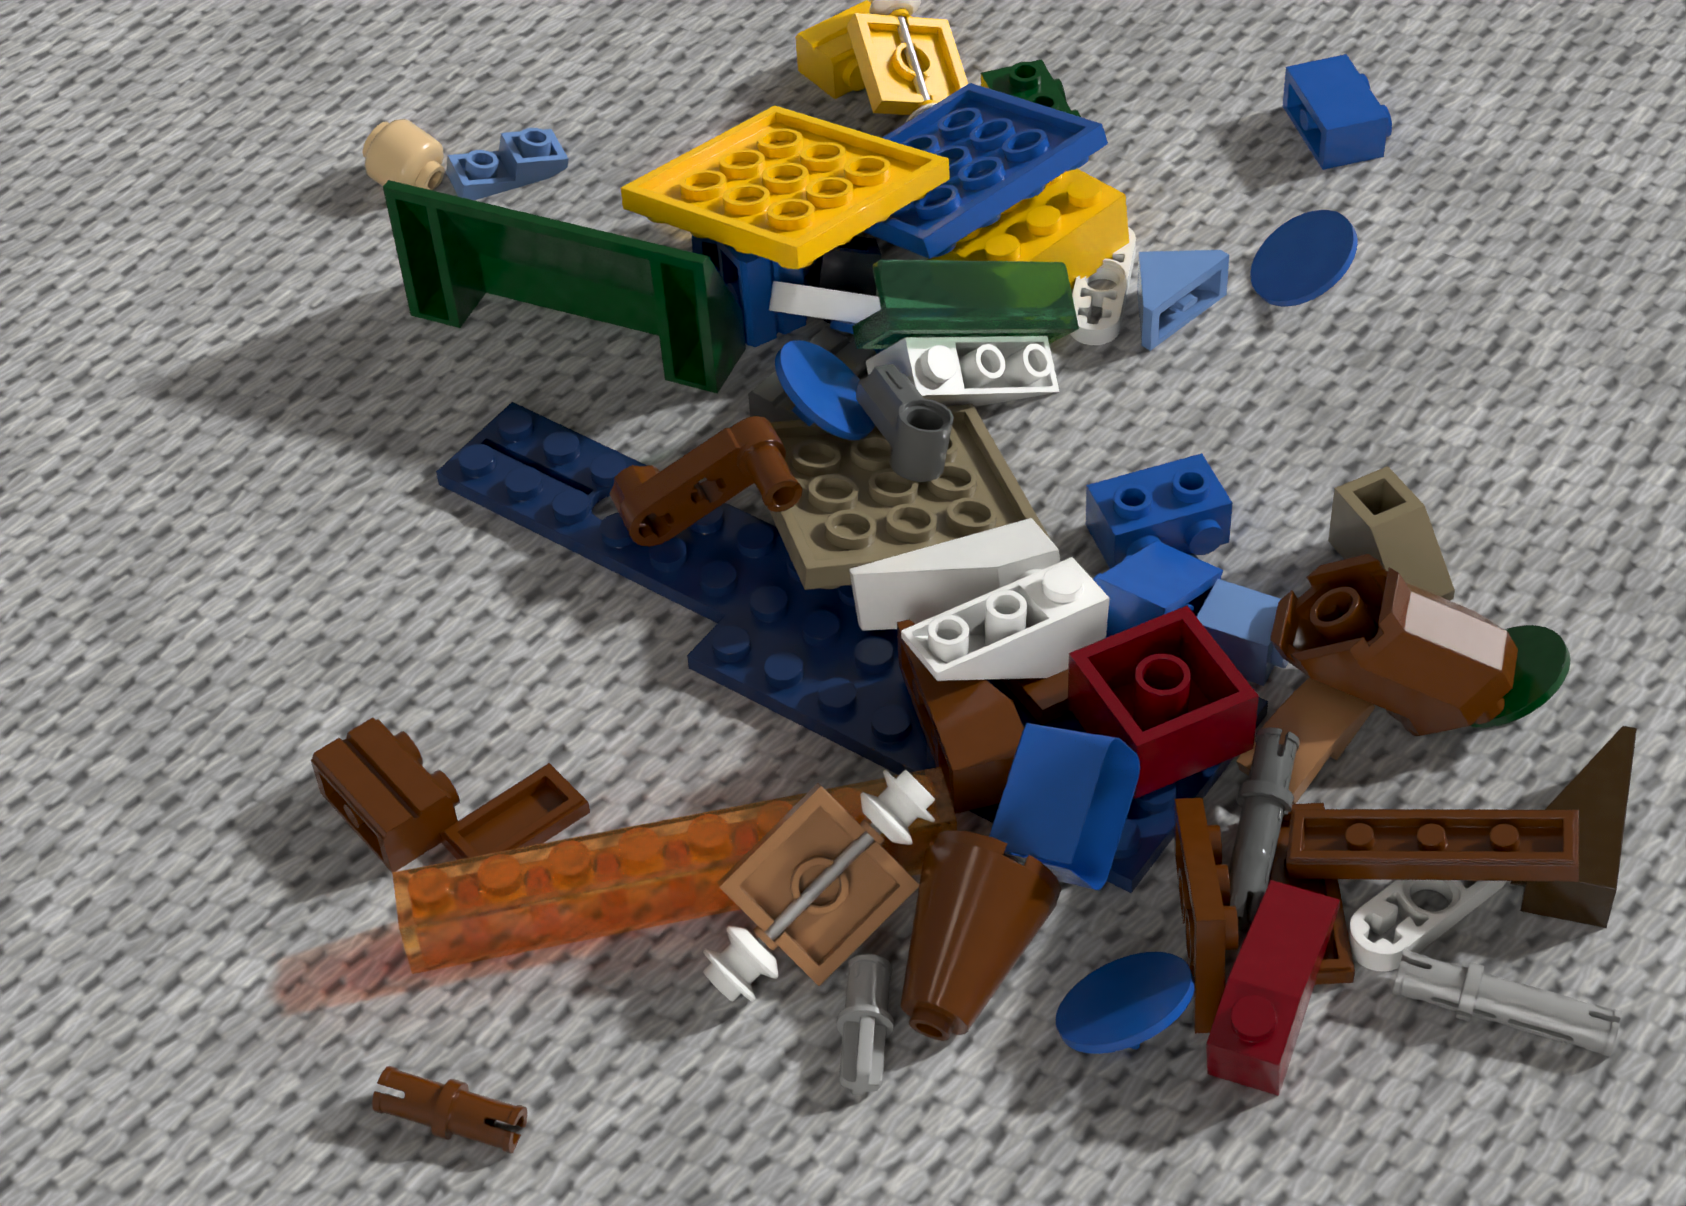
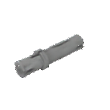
M1403 950L1392 994L1422 1000L1456 1011L1455 1018L1470 1022L1471 1016L1487 1021L1490 1020L1559 1042L1563 1041L1577 1045L1584 1049L1601 1053L1604 1056H1611L1620 1026L1622 1011L1592 1005L1568 996L1505 980L1501 977L1484 973V966L1470 962L1467 968L1435 960L1428 956L1411 952V950Z

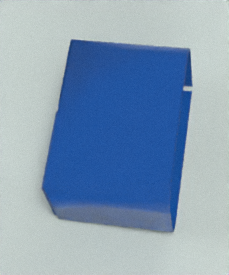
M1026 723L989 837L1008 843L1003 856L1023 866L1029 854L1041 861L1057 877L1058 881L1094 890L1101 889L1107 881L1139 779L1140 760L1138 755L1120 738Z

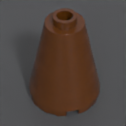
M946 830L938 833L935 842L931 840L924 852L900 1006L911 1017L909 1020L911 1028L935 1040L946 1041L949 1040L951 1033L963 1035L969 1031L1055 909L1062 890L1057 877L1041 861L1028 854L1024 866L1003 856L1008 843L996 838L969 831Z

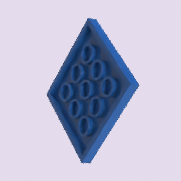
M969 83L882 137L949 158L950 180L928 192L924 198L913 201L894 212L887 220L876 223L862 232L928 259L945 255L955 248L959 240L978 228L992 225L1000 219L1002 212L1019 201L1040 194L1045 189V185L1066 171L1075 170L1086 164L1090 155L1108 144L1103 125Z

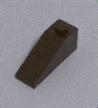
M1622 726L1545 809L1579 810V882L1510 881L1511 885L1524 887L1521 912L1607 928L1617 890L1637 728Z

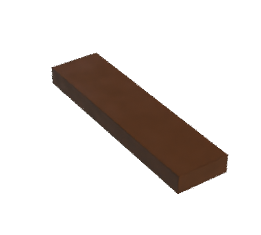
M1292 809L1286 860L1289 879L1579 882V810Z

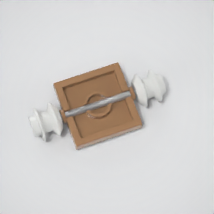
M885 769L883 774L888 787L878 797L864 792L860 794L862 812L872 821L871 824L865 819L859 824L817 783L717 882L719 888L757 924L753 931L758 937L747 928L728 925L726 931L731 944L721 953L707 948L703 950V953L711 962L703 970V973L730 1001L733 1002L742 993L753 1002L756 998L751 983L760 974L774 979L778 977L776 957L767 947L774 951L779 946L820 986L919 887L918 882L880 845L885 840L880 835L882 832L893 843L911 845L913 842L908 827L917 818L930 822L935 821L926 810L935 801V798L906 769L896 779Z

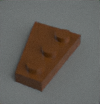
M1203 798L1175 799L1174 853L1182 924H1185L1186 960L1195 979L1194 1031L1195 1034L1210 1033L1225 989V950L1238 949V918L1236 907L1230 906L1229 871L1227 864H1222L1220 826L1207 824Z

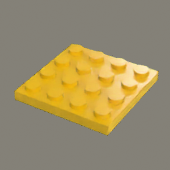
M774 105L622 186L623 209L648 217L654 223H665L686 230L694 237L709 238L732 246L740 253L758 255L778 262L783 268L801 269L810 266L815 259L835 247L850 242L854 236L872 225L887 220L891 214L904 206L924 198L928 192L950 180L949 158Z

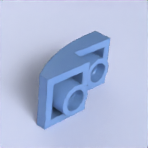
M527 128L518 132L501 133L499 151L474 150L466 154L448 155L446 174L458 197L477 200L549 179L568 167L569 159L552 129Z

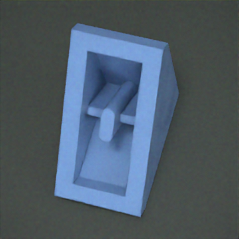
M1222 250L1139 252L1137 296L1141 345L1151 351L1227 295L1229 254Z

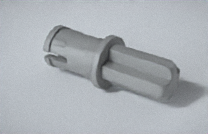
M873 954L858 955L849 960L845 1009L840 1011L836 1022L837 1030L842 1035L839 1082L841 1086L849 1088L851 1094L864 1096L865 1092L878 1091L883 1083L886 1038H889L894 1031V1019L888 1012L892 965L885 958Z

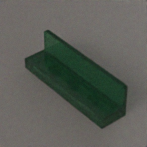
M879 260L873 264V272L881 310L852 326L856 349H887L907 337L1047 336L1050 344L1079 329L1066 265L1063 262Z

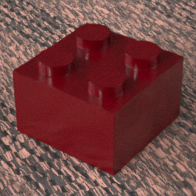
M1187 605L1069 653L1068 707L1087 733L1120 738L1138 755L1140 774L1133 795L1134 799L1254 748L1259 696Z

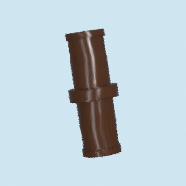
M387 1066L383 1070L377 1084L403 1091L405 1097L400 1098L374 1091L372 1108L374 1112L390 1114L429 1126L435 1137L449 1140L455 1134L500 1148L510 1154L514 1152L521 1134L495 1126V1121L498 1120L524 1128L527 1123L528 1112L525 1106H515L469 1092L467 1083L459 1080L450 1079L446 1084L400 1071L393 1066Z

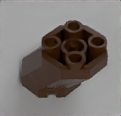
M1369 554L1320 565L1306 577L1312 586L1299 598L1291 590L1278 602L1270 641L1283 659L1311 679L1384 708L1387 713L1401 722L1403 727L1413 736H1423L1468 727L1473 723L1483 724L1490 722L1502 712L1505 705L1503 696L1513 688L1518 648L1506 630L1471 609L1406 583L1400 573L1390 567L1386 571L1379 560Z

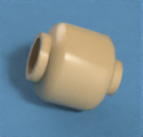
M399 119L390 123L382 122L372 130L364 143L362 152L363 157H365L366 173L382 186L388 180L434 190L439 186L444 177L445 168L442 166L444 153L441 143L409 120Z

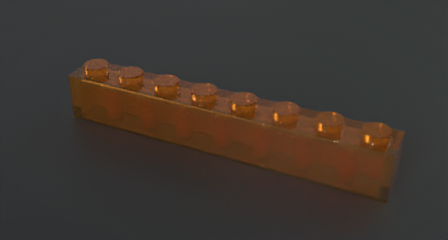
M941 767L910 773L935 798V801L926 809L935 821L930 822L917 818L908 827L913 842L911 845L893 843L883 832L880 834L885 839L880 845L911 876L921 874L924 852L931 840L935 842L938 833L946 830L957 831V819ZM885 778L825 790L859 824L864 819L871 824L872 821L862 812L860 794L864 792L878 797L888 786ZM807 793L392 872L399 930L412 974L741 910L719 888L717 882Z

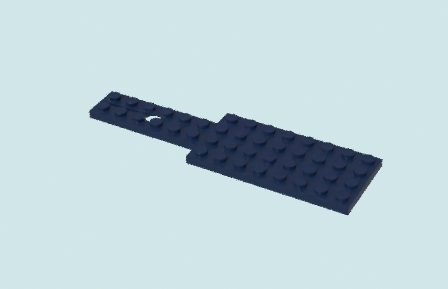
M511 402L436 471L440 486L717 623L687 655L689 669L897 775H900L906 769L925 789L949 801L899 668L897 629L862 631L858 624L852 585H844L834 589L816 588L805 590L776 526L730 504L724 503L660 545L650 547L638 545L632 540L619 513L608 515L601 520L592 513V510L600 500L610 496L609 493L614 486V477L618 473L632 465L640 467L647 465L514 402ZM985 679L1013 701L1023 727L1026 726V723L1040 725L1000 679ZM1260 697L1258 698L1256 728L1265 718L1268 710V701ZM1072 712L1042 725L1087 733ZM1234 757L1134 799L1133 797L1107 881L1132 893L1174 838L1175 799L1204 798ZM999 804L970 810V812L993 823Z

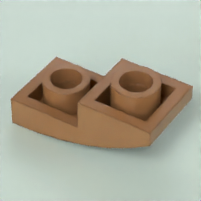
M1309 677L1264 724L1262 728L1282 729L1279 744H1284L1285 736L1288 732L1295 734L1300 740L1289 785V791L1294 796L1293 804L1298 802L1329 757L1338 760L1375 709L1374 704ZM1255 738L1254 748L1241 754L1236 760L1239 770L1248 776L1256 745Z

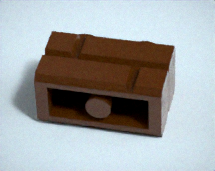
M370 718L349 731L346 739L337 738L313 753L311 763L320 793L392 873L442 843L439 833L458 821L454 807L460 804V798L450 779L441 770L430 774L422 766V756L409 735L404 731L393 735L379 719Z

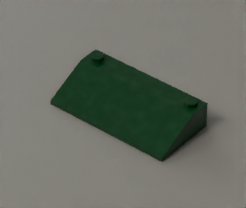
M388 180L383 186L411 316L461 328L484 295L489 293L657 335L660 339L664 378L666 381L717 394L746 350L742 309L708 256Z

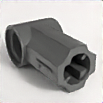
M894 364L874 367L865 379L858 382L856 400L891 445L892 450L889 464L892 470L899 476L911 481L926 482L937 479L944 470L954 419L951 410L935 400L923 398L904 373H900Z

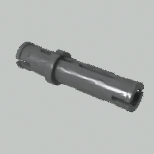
M1268 727L1257 731L1248 781H1245L1239 787L1236 800L1239 806L1242 807L1228 870L1230 906L1236 907L1238 931L1246 933L1250 929L1269 885L1282 818L1288 815V812H1291L1294 800L1292 792L1289 791V785L1300 740L1295 734L1288 732L1285 736L1284 744H1279L1282 733L1280 728Z

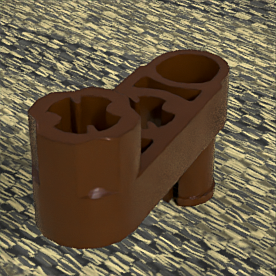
M753 416L737 422L730 428H724L662 471H659L653 465L642 467L632 465L623 469L614 477V486L609 494L632 540L638 545L650 547L670 540L753 483L759 490L765 506L773 512L786 511L792 508L800 500L803 489L797 479L794 478L785 461L786 450L770 421L764 417ZM704 478L707 479V480H705V481H703V482H701V483L699 482L700 480H702V479H704Z

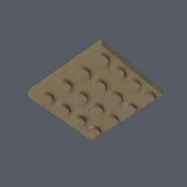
M973 404L946 406L951 410L954 419L944 470L937 479L926 482L907 480L892 470L889 464L892 447L876 426L863 439L847 440L825 431L815 423L809 427L802 420L770 422L786 450L785 461L794 478L797 479L803 489L800 500L792 508L781 512L770 511L805 590L816 588L834 589L844 585H852L850 568L1032 518L1048 536Z

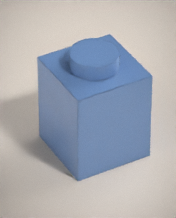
M1217 579L1197 618L1247 681L1264 686L1274 666L1284 669L1289 663L1281 657L1270 641L1278 602L1281 599Z

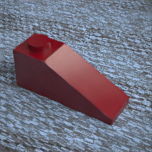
M1270 880L1228 977L1206 1043L1208 1075L1279 1096L1338 913L1340 899Z

